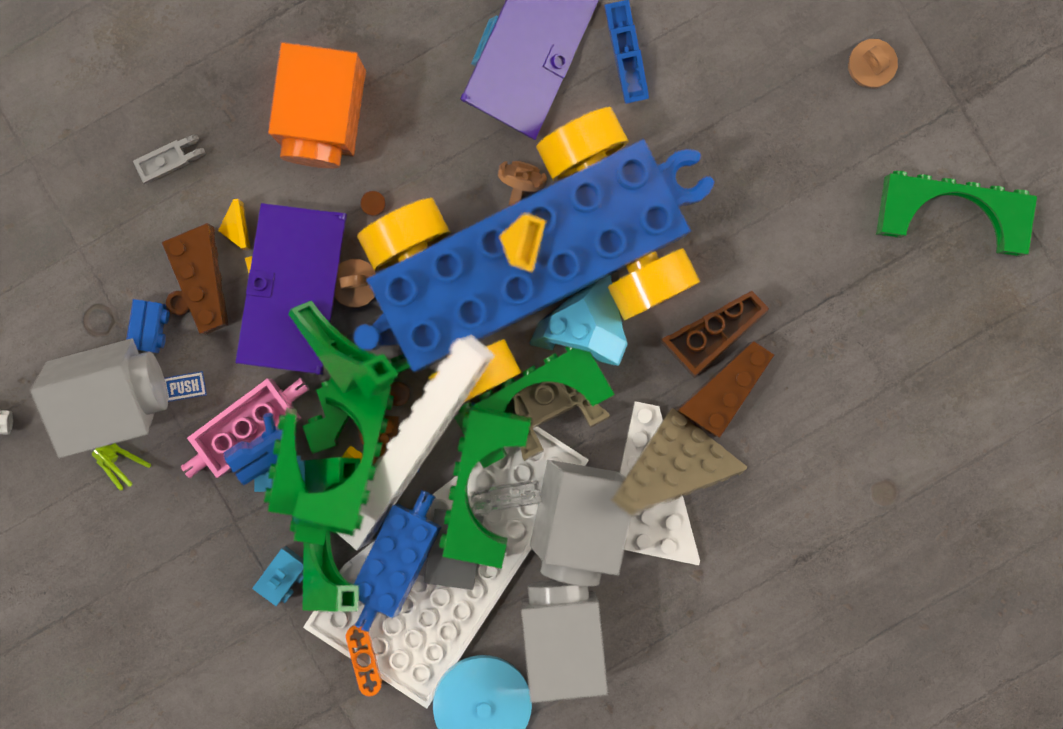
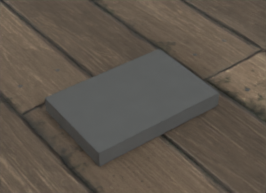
M435 509L433 522L441 525L442 528L427 558L424 583L473 590L477 564L442 557L444 549L440 548L442 533L447 534L448 525L444 524L447 510ZM475 514L476 518L483 524L484 515Z

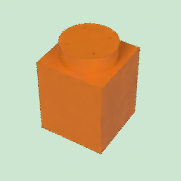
M281 43L269 134L281 145L280 158L282 160L310 167L334 169L340 167L341 155L354 156L366 69L357 53Z

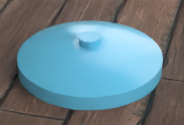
M489 655L468 657L454 664L439 680L433 696V715L438 729H525L532 709L530 690L519 670L509 662Z

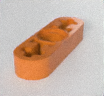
M354 624L346 632V641L358 687L362 694L374 696L381 689L382 678L370 633L361 630V626L357 628ZM355 629H358L359 633L364 634L361 638L362 646L367 644L368 648L363 647L354 651V648L359 646L357 639H352L351 637L355 633ZM367 653L371 658V663L368 666L359 665L357 662L359 654ZM373 668L374 672H370L371 681H376L377 684L374 685L373 690H370L369 686H364L367 682L366 673L361 675L360 672H367Z

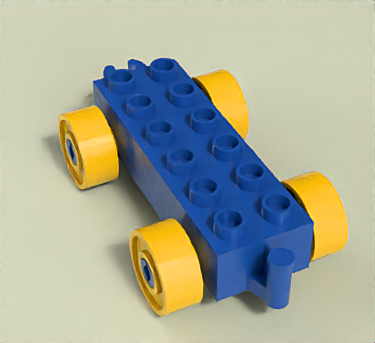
M611 107L601 108L579 117L549 134L536 146L552 180L562 181L447 239L445 238L450 234V231L433 198L419 200L395 210L373 222L357 235L374 271L386 270L367 279L384 313L372 326L364 324L356 329L354 333L355 343L364 350H378L383 346L400 345L412 370L420 372L449 358L452 353L450 349L458 339L472 336L477 341H481L625 267L629 275L614 282L607 288L624 321L700 283L684 248L660 259L656 252L683 239L690 232L679 208L700 202L709 194L714 185V180L712 177H704L698 181L695 187L690 189L683 188L677 183L676 172L678 169L684 166H693L700 160L701 155L696 150L685 149L675 152L666 162L658 166L644 139L621 150L629 141ZM523 214H529L545 221L532 272L510 265L500 236ZM505 339L486 347L495 356L464 402L521 374ZM439 372L431 375L429 380L435 379Z

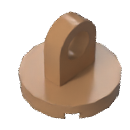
M868 39L859 43L852 50L848 63V71L851 78L858 85L870 89H877L886 85L895 76L898 68V58L895 50L887 42L880 39Z
M505 161L499 166L498 178L503 183L513 187L509 206L520 202L524 191L536 192L545 188L547 176L545 173L540 174V169L534 165L521 161H512V164H508Z
M349 259L339 264L334 297L341 304L350 308H360L368 305L373 301L375 295L367 279L376 275L377 271H374L369 263L361 259Z

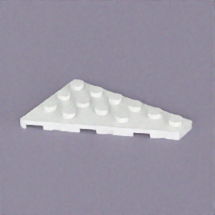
M634 401L620 473L625 477L663 421L659 406ZM683 495L676 500L668 503L663 502L652 509L643 510L641 513L631 516L624 550L699 565L700 559Z

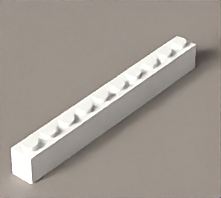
M469 336L464 339H458L450 349L451 355L437 368L438 375L425 386V395L412 406L411 410L413 413L399 426L401 431L397 437H394L386 447L388 451L385 456H381L374 466L377 468L374 480L368 481L366 489L370 490L367 506L362 505L360 514L364 515L361 530L356 529L354 537L337 533L355 550H359L370 543L388 516L392 506L396 504L495 356L474 337Z

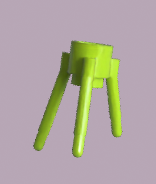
M116 443L95 448L92 456L97 460L96 463L103 468L120 491L123 490V486L111 469L127 486L131 487L132 482L114 464L119 457L116 454L117 452L147 468L151 467L150 463L120 448Z

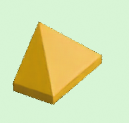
M233 199L218 231L240 248L251 250L243 202L239 199Z
M523 214L500 236L510 265L527 271H533L545 225L544 220L529 214Z

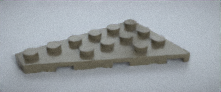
M672 407L611 501L630 516H634L643 510L652 509L663 502L668 503L680 498L682 495H689L700 488L705 489L717 484L719 481L723 482L737 474L741 475L747 469V466Z

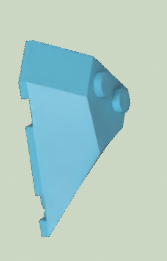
M611 275L578 291L539 321L531 338L530 345L553 350L555 344L591 352L596 361L619 366L627 347V340L623 331L620 311L607 288L612 284Z

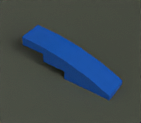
M629 0L604 4L624 102L627 104L649 99L641 50L638 46Z

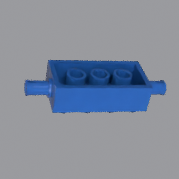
M421 490L413 509H408L400 504L392 506L353 584L359 585L358 601L364 605L355 623L357 628L361 626V630L369 632L378 612L390 618L399 615L442 528L441 525L426 517L433 500L436 498L433 494Z

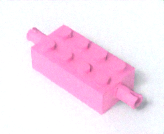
M300 377L288 388L282 390L273 379L267 378L190 435L187 439L198 454L181 465L183 471L189 470L185 473L186 476L192 478L206 466L210 468L216 478L223 477L230 472L231 468L224 459V452L241 441L249 443L261 436L266 431L263 419L264 414L273 413L275 426H277L280 414L285 415L286 408L295 409L292 402L310 390L308 385H303L305 381ZM298 412L296 422L301 419V416L298 414Z

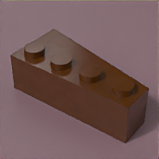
M208 223L162 242L199 334L204 335L229 326L225 297L222 290V277L218 264V250L214 237L215 230L214 226Z
M754 341L749 342L702 387L694 392L690 398L681 404L676 411L715 437L720 438L774 357V354Z

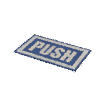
M203 371L164 378L168 402L207 395Z

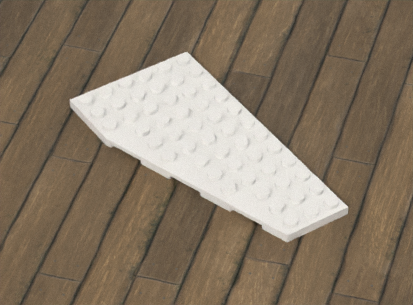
M538 426L533 428L544 452L524 461L521 446L504 447L507 453L506 457L485 469L478 462L470 473L468 480V498L473 513L484 515L483 525L488 530L508 538L502 569L477 564L474 589L468 590L424 583L426 559L399 615L390 618L378 612L370 627L369 633L382 680L425 708H428L432 702L436 686L443 674L458 662L531 550L530 543L547 459L585 466L589 461ZM457 476L433 494L436 498L433 500L426 515L429 520L433 521L435 509H452L453 501L449 500L451 485L456 486ZM375 541L344 564L339 573L346 581L354 584ZM358 601V611L352 612L313 611L303 628L351 659L346 641V632L357 622L364 605ZM355 629V633L351 636L352 639H357L359 645L357 648H354V651L363 647L368 648L367 644L362 646L361 638L364 634L359 633L358 629ZM361 653L357 656V662L361 666H368L371 663V658L367 653Z

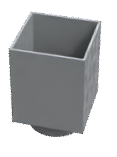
M133 338L46 361L30 389L58 458L146 435L149 432L154 414L166 410L168 407L166 383L156 357L151 352L139 354Z
M547 459L530 547L542 560L541 574L560 582L580 586L599 585L602 573L619 575L631 516L611 501V499L625 479V476L617 471Z
M554 579L529 584V598L522 599V620L531 702L608 695L599 603L596 593L589 592L588 586L568 584Z

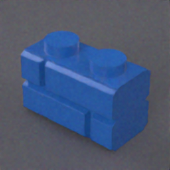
M133 299L126 340L133 338L137 350L159 353L160 348H164L166 335L162 334L164 324H168L170 312L166 310V305Z

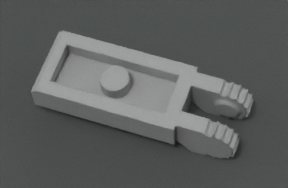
M193 134L180 141L175 140L133 160L142 182L148 184L189 164L190 161L206 154L204 148L196 149L186 155L182 149L199 141L198 136Z

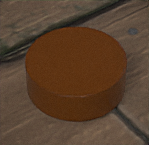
M369 191L362 196L361 208L367 215L378 216L385 210L386 201L379 192Z
M173 291L168 295L166 307L169 312L174 315H185L190 311L182 291Z
M393 382L390 385L391 395L394 396L393 405L402 406L410 399V389L403 382Z

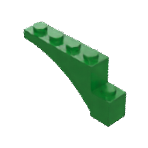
M312 301L290 310L289 316L343 393L360 387L364 395L369 399L388 390L398 373L384 354H373L352 343L328 322Z
M405 354L391 358L392 363L390 364L398 374L411 368ZM330 380L321 383L322 388L316 389L326 418L323 419L322 414L307 419L309 424L303 426L312 454L339 445L338 438L350 418L342 410L326 404V393Z
M286 408L285 415L280 414L278 430H282L280 439H275L273 454L277 455L276 464L271 463L268 478L273 480L271 488H266L264 503H268V512L292 515L289 531L293 532L294 541L324 545L327 530L296 524L293 521L299 492L309 493L302 478L296 456L295 426L297 409Z

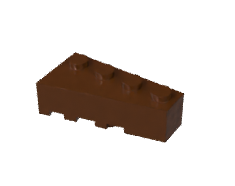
M750 291L690 325L688 324L675 333L662 338L661 343L696 378L766 315L769 308L753 291Z

